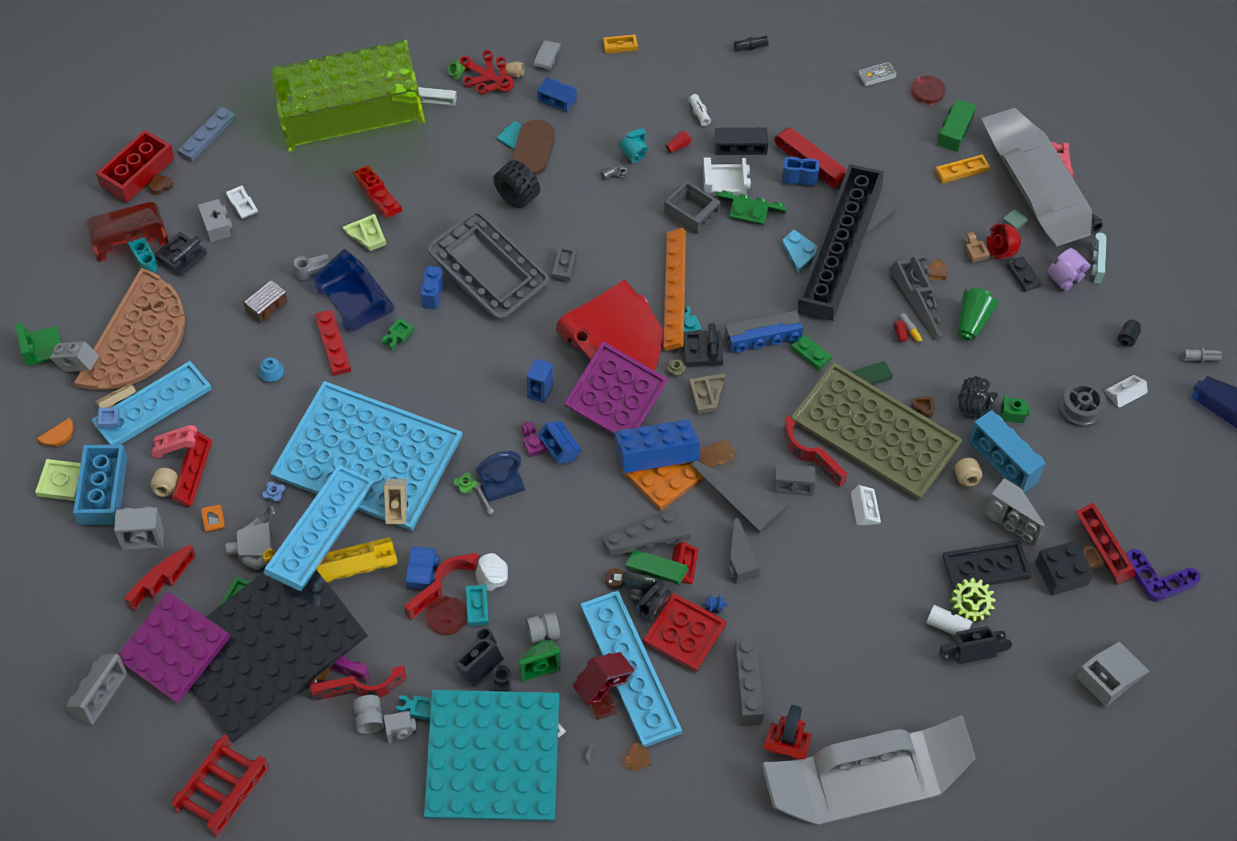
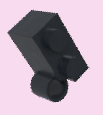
M489 628L480 629L476 633L477 641L453 661L460 676L473 687L504 660L496 645L497 641Z

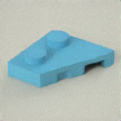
M795 230L791 231L782 240V245L785 251L788 252V257L791 261L793 260L796 271L800 273L813 261L818 246Z

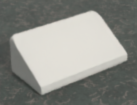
M1132 375L1104 391L1117 407H1122L1146 394L1148 389L1146 380Z
M858 485L851 491L856 524H880L881 520L874 489Z

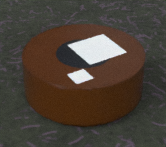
M618 568L608 570L605 574L606 585L611 589L621 588L624 585L622 580L623 571Z

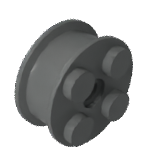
M1086 381L1074 382L1066 388L1060 403V410L1063 416L1073 424L1079 426L1092 425L1100 419L1106 405V397L1103 391L1093 383Z

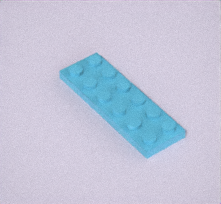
M189 361L113 406L119 407L120 410L119 427L99 429L98 416L91 419V421L109 445H121L209 392L212 388L193 363Z

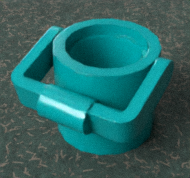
M640 128L629 132L619 143V148L632 163L641 160L649 151V147L645 144L647 138L645 129Z

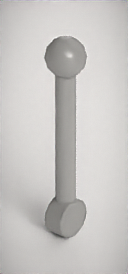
M477 482V486L474 489L478 491L487 508L486 513L492 515L494 509L489 506L481 490V483Z

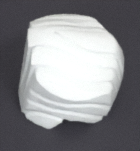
M494 553L483 555L479 559L475 573L478 584L486 585L487 591H493L495 588L504 586L508 580L507 563Z

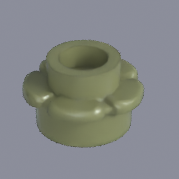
M671 360L667 366L669 374L673 377L681 376L686 368L681 360Z

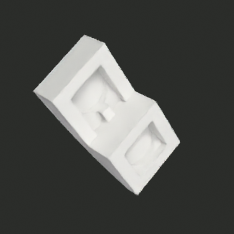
M243 186L226 192L228 200L241 219L258 212Z

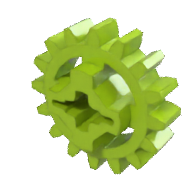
M972 578L969 583L964 579L962 585L958 583L955 586L957 590L951 592L955 597L951 598L950 602L955 603L952 610H958L957 615H963L966 619L970 618L972 623L976 619L981 622L984 620V617L987 618L991 615L989 611H993L995 608L991 604L996 599L991 598L994 591L988 592V584L983 586L981 579L975 583V579ZM968 588L967 594L962 596V591ZM985 605L983 611L978 613L979 607Z

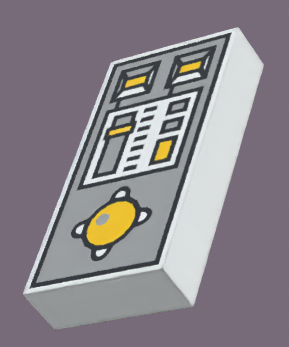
M889 62L859 70L858 73L865 86L896 78V72Z

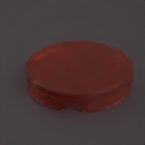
M926 75L915 79L912 83L911 93L917 101H923L925 104L930 105L936 104L943 99L946 88L940 79Z
M442 596L429 604L426 620L433 632L440 635H452L464 627L467 620V611L465 605L459 599Z

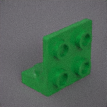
M23 322L15 324L21 354L26 366L50 361L54 347L61 343L58 327L53 326L30 332L29 329H25Z

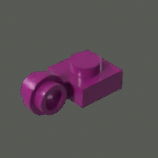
M525 421L521 428L524 436L528 435L523 438V444L528 456L532 457L547 452V448L539 438L538 433L533 435L536 432L533 421Z

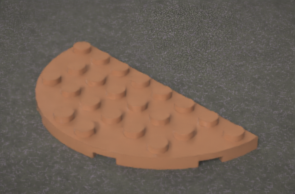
M143 268L139 270L93 349L99 357L91 371H81L74 382L76 387L90 390H109L121 388L127 384L132 385L153 375L171 359L182 341L185 329V315L181 300L170 284H167L159 275ZM155 304H161V307L154 308ZM151 305V310L142 311V308Z

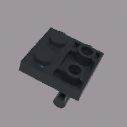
M179 232L154 255L157 260L183 276L207 254V250L199 244L201 242L199 237L195 236L191 239L182 232Z
M714 323L708 324V331L684 332L686 366L723 365L721 332L716 330Z

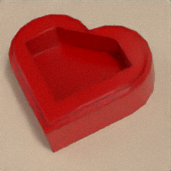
M901 319L894 321L893 326L899 342L908 341L905 323Z

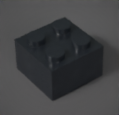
M1077 540L1040 550L1035 561L1052 596L1088 586L1094 575Z

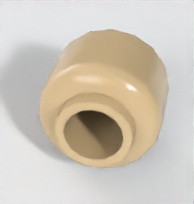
M964 458L958 461L954 467L957 480L963 486H975L982 478L979 463L973 458Z
M170 468L157 469L150 483L152 491L160 497L172 495L178 474Z

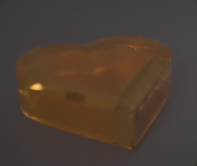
M936 259L927 266L930 269L929 279L946 280L947 268L945 261Z
M642 743L633 744L630 748V753L625 756V766L629 770L651 766L645 746H642Z

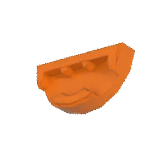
M69 417L38 437V442L43 446L55 447L66 444L72 438L74 429L71 418Z

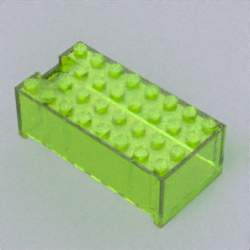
M407 39L270 68L279 120L289 151L296 150L295 145L418 120L419 124L425 123ZM292 95V101H289L288 96Z

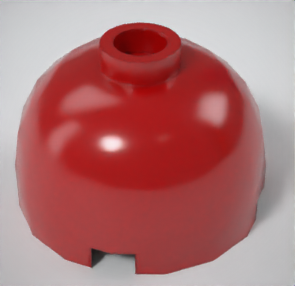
M994 224L989 231L992 232L990 236H987L986 240L990 256L994 255V259L1000 260L1013 257L1018 253L1021 246L1019 231L1009 224Z

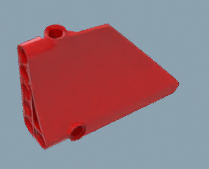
M622 280L598 297L563 315L558 320L555 329L566 343L572 340L573 347L577 350H583L590 360H592L604 341L654 371L656 370L664 339V331L650 309L646 298L642 294H637L626 280ZM577 337H583L585 341H579Z

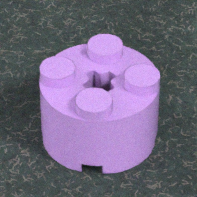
M1069 248L1058 257L1059 260L1056 264L1052 263L1047 274L1064 291H1067L1072 287L1074 281L1078 283L1085 277L1084 272L1091 265L1075 249Z

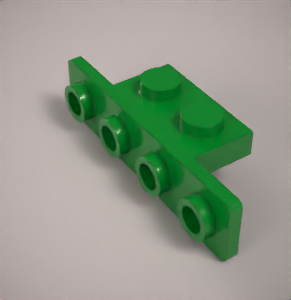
M726 190L717 192V198L733 201L730 217L765 225L768 209L783 213L787 212V207L780 202L771 204L762 198L753 200L749 199L750 196L744 194L735 196L732 195V192Z

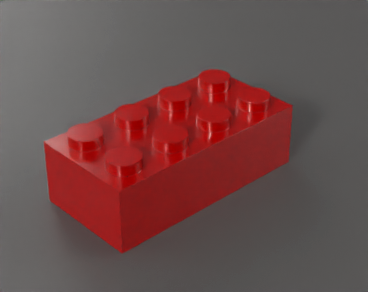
M144 129L96 172L100 187L127 203L153 179L155 174H159L175 159L172 146Z

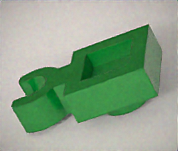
M399 318L388 329L389 335L383 337L382 344L386 345L387 342H392L390 343V349H395L398 341L403 343L414 332V326Z

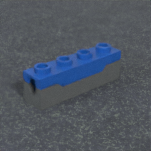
M796 310L725 325L724 336L730 353L743 352L768 345L796 341L802 337L803 326Z

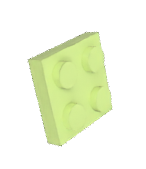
M46 459L35 491L37 497L75 501L81 463Z

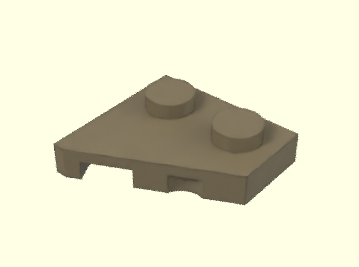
M725 373L689 379L697 414L717 410L725 381Z

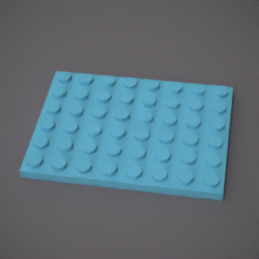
M324 381L270 475L274 479L317 495L338 465L346 467L374 481L373 487L357 510L386 521L384 495L386 480L407 479L406 524L395 525L413 531L454 454L463 433Z

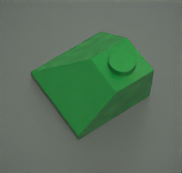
M553 640L538 642L519 660L521 682L561 670V652Z

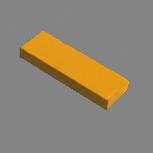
M983 154L935 167V173L941 183L990 170V166Z

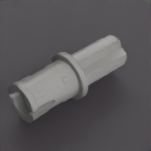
M1204 348L1196 350L1184 349L1182 355L1183 361H1200V363H1203L1204 360L1220 361L1222 359L1221 351L1204 350Z

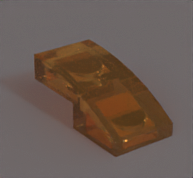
M726 439L700 450V460L698 461L709 467H713L718 463L723 465L737 456V453L729 440Z

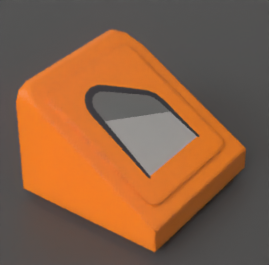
M221 505L201 508L205 532L225 529Z

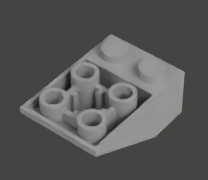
M1004 478L991 494L985 515L992 521L1003 525L1008 531L1020 536L1025 542L1035 546L1045 524L1023 490Z
M1118 642L1098 653L1081 666L1076 678L1107 707L1150 671L1124 645Z

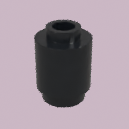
M1132 319L1125 322L1117 336L1118 342L1124 347L1134 346L1141 333V324Z

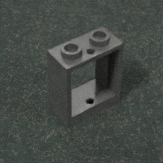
M688 181L682 186L679 185L676 191L664 201V213L696 234L700 233L720 212V201ZM686 197L704 207L695 218L677 207Z

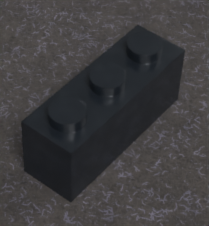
M767 127L715 128V155H767Z

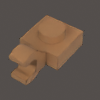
M974 232L966 233L968 238L964 239L966 243L965 250L971 262L989 259L990 254L984 242H978Z

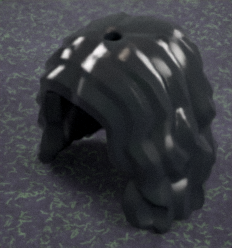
M974 376L973 378L964 379V384L958 396L959 410L968 417L979 419L991 411L998 393L987 391L990 387V382L986 378L982 379L981 377Z

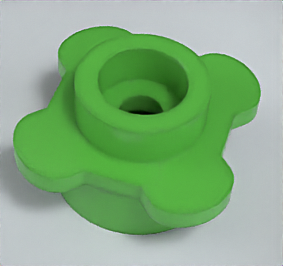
M454 60L448 66V73L455 80H458L465 70V67L460 64L459 60Z
M464 473L462 477L454 480V485L458 486L459 491L465 494L471 492L477 486V481L471 478L470 473Z

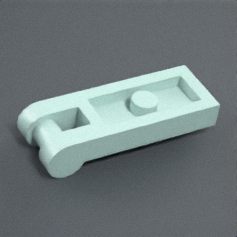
M1097 233L1091 247L1093 250L1092 261H1094L1091 275H1094V283L1101 284L1105 274L1106 235Z

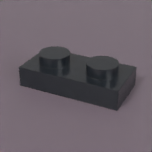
M1023 256L1007 262L1006 267L1024 292L1041 286L1042 282Z

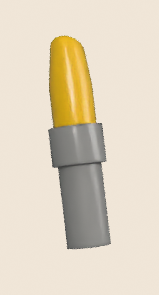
M905 313L901 314L899 318L905 323L908 333L912 335L916 342L923 341L916 330L917 328Z

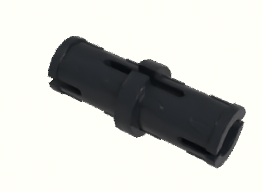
M767 35L734 41L736 52L748 49L754 50L755 48L769 45Z

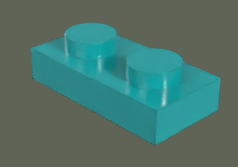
M486 585L466 586L468 626L489 625Z

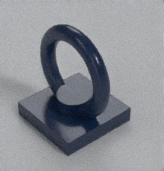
M514 451L497 452L485 458L475 467V472L487 502L525 491V486L518 472L522 462L518 453Z

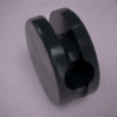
M661 582L656 583L644 595L636 607V611L644 615L647 621H651L664 608L672 596V591L669 589L660 595L664 588Z

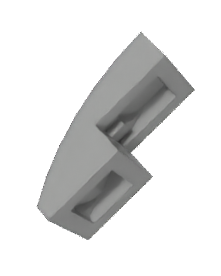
M545 40L536 56L534 66L550 69L555 63V56L560 51L561 44Z

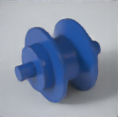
M710 593V597H707V601H703V605H706V610H709V612L717 610L718 614H720V610H723V606H727V602H723L720 594L717 598H713Z

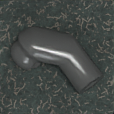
M613 165L603 170L600 174L604 180L611 176L622 178L626 176L627 168Z

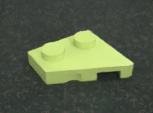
M375 214L343 226L346 234L369 251L387 245Z

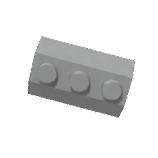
M104 654L93 663L88 676L81 681L75 695H72L68 700L66 708L72 717L93 726L127 675L119 655Z

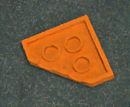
M692 462L624 473L622 469V473L659 511L663 510L704 479L691 465Z

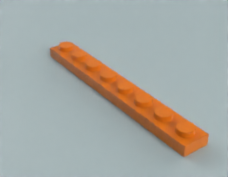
M684 228L667 232L663 347L666 351L677 349L684 345L686 231Z

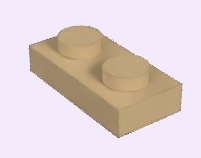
M127 384L96 400L95 403L98 408L113 407L116 402L123 401L132 396L136 390L133 385Z

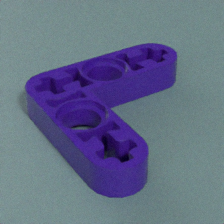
M1131 549L1126 555L1134 567L1136 575L1134 578L1148 599L1153 602H1160L1197 586L1201 579L1200 573L1194 568H1186L1160 579L1142 551ZM1147 572L1151 578L1144 579L1140 573ZM1187 576L1194 578V580H1192V579H1187V580H1185V579H1186ZM1168 582H1176L1178 584V588H1171ZM1153 589H1154L1155 591L1161 590L1159 594H1158L1157 592H1155V593L1152 592Z

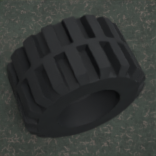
M510 160L493 176L497 192L508 204L515 208H525L540 194L541 189L537 177L526 165L517 160Z

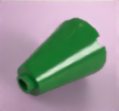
M971 288L970 291L964 290L958 334L961 339L965 341L974 340L989 320L999 303L997 298L994 300L991 297L992 293L980 288Z

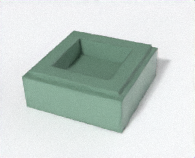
M1014 209L1003 218L1002 222L1012 225L1019 230L1027 224L1028 218Z

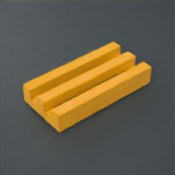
M636 34L603 37L605 54L638 51Z

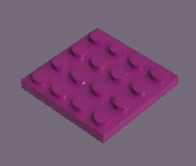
M603 341L568 396L564 406L614 435L615 431L641 427L669 379Z
M168 591L118 655L125 666L173 701L179 703L231 635Z

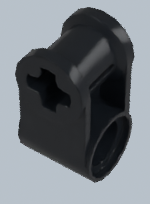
M498 665L493 669L490 691L512 692L511 671L507 666ZM500 675H504L507 677L505 680L497 679V677Z

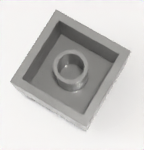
M157 507L116 510L114 531L122 551L163 548L164 526Z

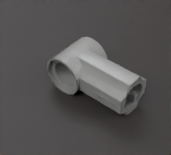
M328 254L312 258L299 256L294 260L295 277L302 281L309 279L311 274L331 269Z

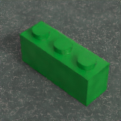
M959 99L956 100L954 105L951 104L948 111L949 117H945L942 125L944 128H940L937 138H940L938 146L958 152L974 117L977 105Z

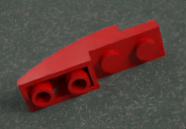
M369 165L353 172L362 191L380 215L383 214L386 218L402 212V206L385 188L384 182Z

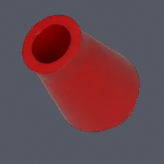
M679 131L665 147L672 154L689 146L692 139L687 131Z

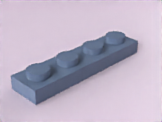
M221 106L177 150L178 154L193 162L236 119L235 113Z

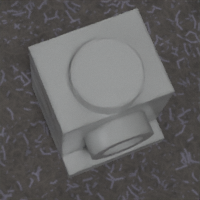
M409 711L384 715L388 743H393L392 739L395 738L405 739L413 735V731H417L415 718L410 719Z

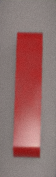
M787 127L775 136L774 141L776 145L789 156L818 160V178L830 187L836 188L843 182L847 170L794 129Z

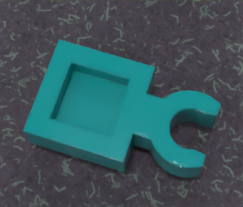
M686 306L684 332L702 331L696 315L690 316L691 309L689 306Z
M401 695L399 696V702L406 704L402 707L396 706V711L398 713L409 711L410 718L430 721L432 698L414 695V699L409 700L407 696Z

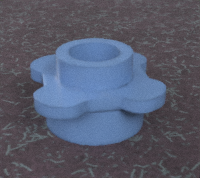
M274 482L267 483L266 491L262 493L263 498L271 502L280 501L283 496L282 492L285 491V486L282 484L276 485Z

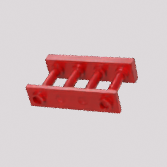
M225 734L214 743L210 754L183 789L174 795L171 803L177 814L185 807L206 820L209 833L216 838L269 768L267 760L259 755L256 760L251 761L229 748L231 743ZM223 755L247 768V772L242 778H237L216 765ZM210 772L234 786L229 795L225 796L203 783ZM196 790L201 791L220 803V808L216 813H210L189 800Z

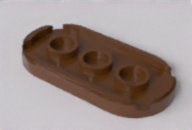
M543 120L526 122L521 127L512 160L522 162L534 175L543 172L546 169L554 142L555 131L553 127Z

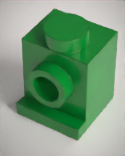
M1004 395L1001 403V418L1003 421L1024 423L1026 416L1030 414V405H1026V399L1008 398V395Z

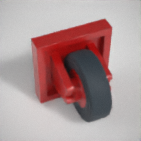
M791 705L788 716L781 715L779 724L771 723L763 749H767L774 754L789 755L793 759H806L812 733L804 732L806 722L800 720L802 707Z

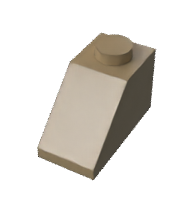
M387 479L384 485L386 524H406L407 479Z

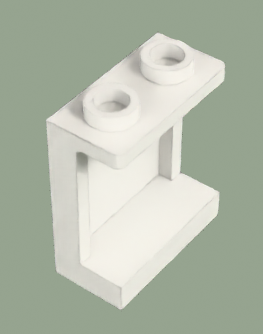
M704 158V192L710 196H717V192H722V190L730 191L735 196H739V194L747 195V189H750L751 180L747 178L750 167L746 165V158H742V164L711 165V158Z

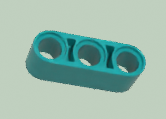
M135 226L126 228L123 233L125 241L140 269L143 268L156 273L158 266L154 253L142 233Z

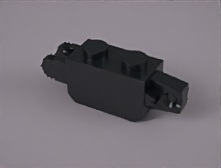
M984 626L956 632L952 637V642L940 646L939 655L942 660L956 659L958 664L997 657L998 652L1009 650L1012 642L1010 639H1006L1007 636L1003 630L993 632L990 627Z

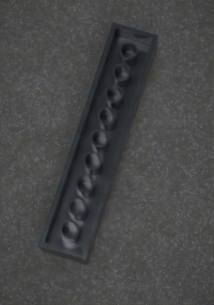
M849 164L799 295L798 313L834 321L880 195L884 171Z

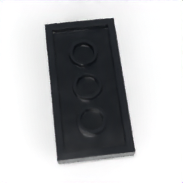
M1020 540L943 552L942 554L953 590H957L955 586L958 583L962 585L964 579L968 583L972 578L975 579V583L981 579L982 585L985 586L987 584L993 585L1029 579L1032 575Z

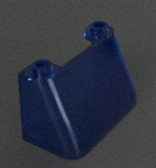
M343 249L312 277L316 283L314 285L321 294L323 292L326 293L343 315V322L341 324L348 331H356L391 313L396 308L365 265L346 249Z

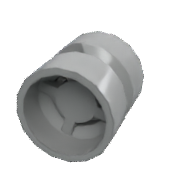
M555 612L544 614L541 619L538 616L526 618L532 644L544 641L545 638L548 640L561 638Z
M365 695L353 701L354 714L357 715L355 718L357 732L372 734L384 728L383 716L380 713V698L378 696Z

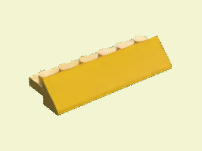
M390 537L330 551L319 564L317 570L326 582L397 565L398 561Z

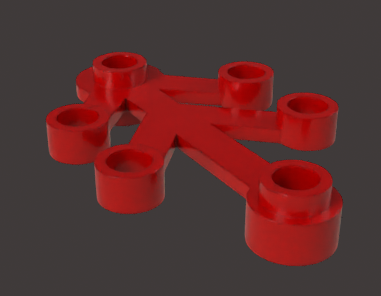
M484 50L482 53L483 59L486 61L487 70L473 63L468 56H462L459 59L460 64L465 67L464 71L473 70L482 75L475 78L466 76L463 79L465 87L471 88L473 85L478 84L476 89L480 95L497 89L503 92H509L513 89L514 81L512 77L507 76V62L504 57H498L495 61L500 69V76L495 74L492 61L493 54L490 50ZM491 80L494 81V82H496V83H493V84H490V85H485V84H484V82L491 81Z

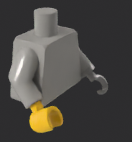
M269 506L265 513H262L254 521L237 531V542L226 543L227 555L238 554L241 564L255 570L268 565L276 553L272 548V533L268 522L270 511L272 515L275 514L273 506Z

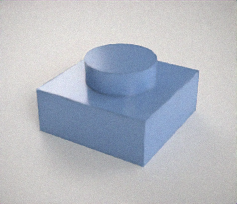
M119 407L99 408V429L119 427Z

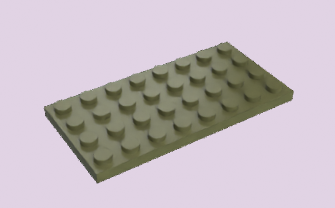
M835 362L832 363L791 416L796 422L795 424L919 500L923 498L963 442V439Z

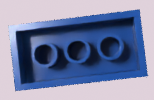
M689 419L614 432L615 452L624 473L700 460V441Z

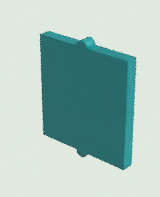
M514 121L509 127L504 128V131L497 137V140L515 150L522 125Z

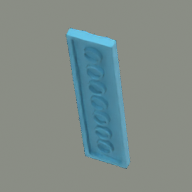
M338 465L265 567L264 574L302 591L373 487L374 481Z
M619 591L581 603L580 608L601 655L621 652L635 670L627 682L616 686V689L642 748L682 734L680 724Z

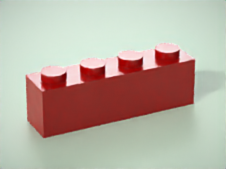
M1093 502L1076 511L1079 522L1094 547L1098 550L1117 585L1136 576L1134 567L1095 503Z

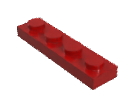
M333 310L314 314L333 376L351 372Z
M198 431L197 435L194 436L196 439L195 446L187 448L171 498L186 508L192 506L212 443V439Z

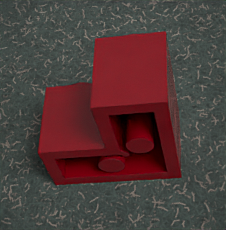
M621 652L608 653L600 657L595 656L588 661V666L577 676V681L574 683L573 688L586 705L601 702L610 688L625 684L635 670Z

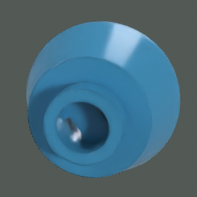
M269 357L261 362L258 374L262 380L274 382L283 376L284 367L277 359Z

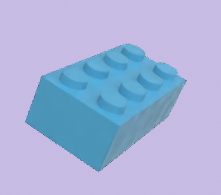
M992 410L976 420L968 443L1003 478L1020 487L1024 493L1038 484L1046 464L1043 458L1036 454L1029 444L1023 441L1016 434L1015 430L1010 428Z
M83 445L73 511L78 525H115L116 510L121 509L128 460L124 445Z

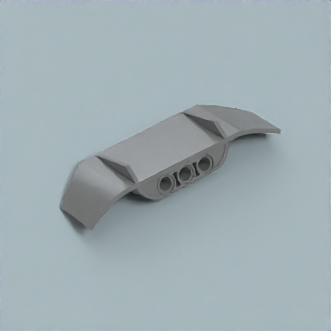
M1016 108L981 118L999 156L1051 241L1056 246H1060L1090 236L1092 209L1047 135Z
M960 715L921 731L909 733L902 729L891 730L832 744L805 760L763 762L761 765L773 808L802 821L820 826L939 797L976 760L964 718Z

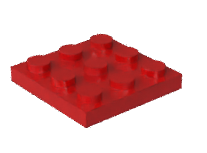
M673 593L643 639V644L697 673L726 627L727 621Z

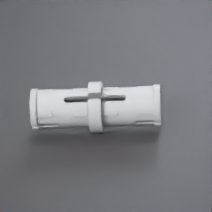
M697 94L691 95L689 102L693 107L694 115L698 117L702 126L709 125L711 119L706 112V106L702 104Z

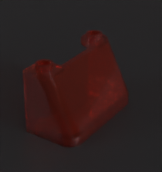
M146 202L93 216L87 221V228L97 262L107 260V252H114L112 246L145 237H148L150 242H153V239L158 240L160 245H164L169 241L158 205L154 202Z

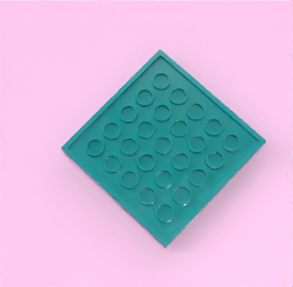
M432 690L424 818L555 822L559 693Z

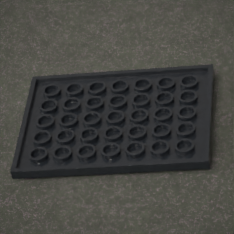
M317 569L302 591L267 576L263 572L206 616L207 619L229 633L231 637L192 685V688L228 736L229 740L234 743L368 637V635Z

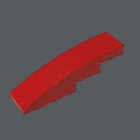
M189 544L146 574L125 596L124 600L127 607L135 611L146 596L154 599L165 584L173 587L196 557L193 546Z

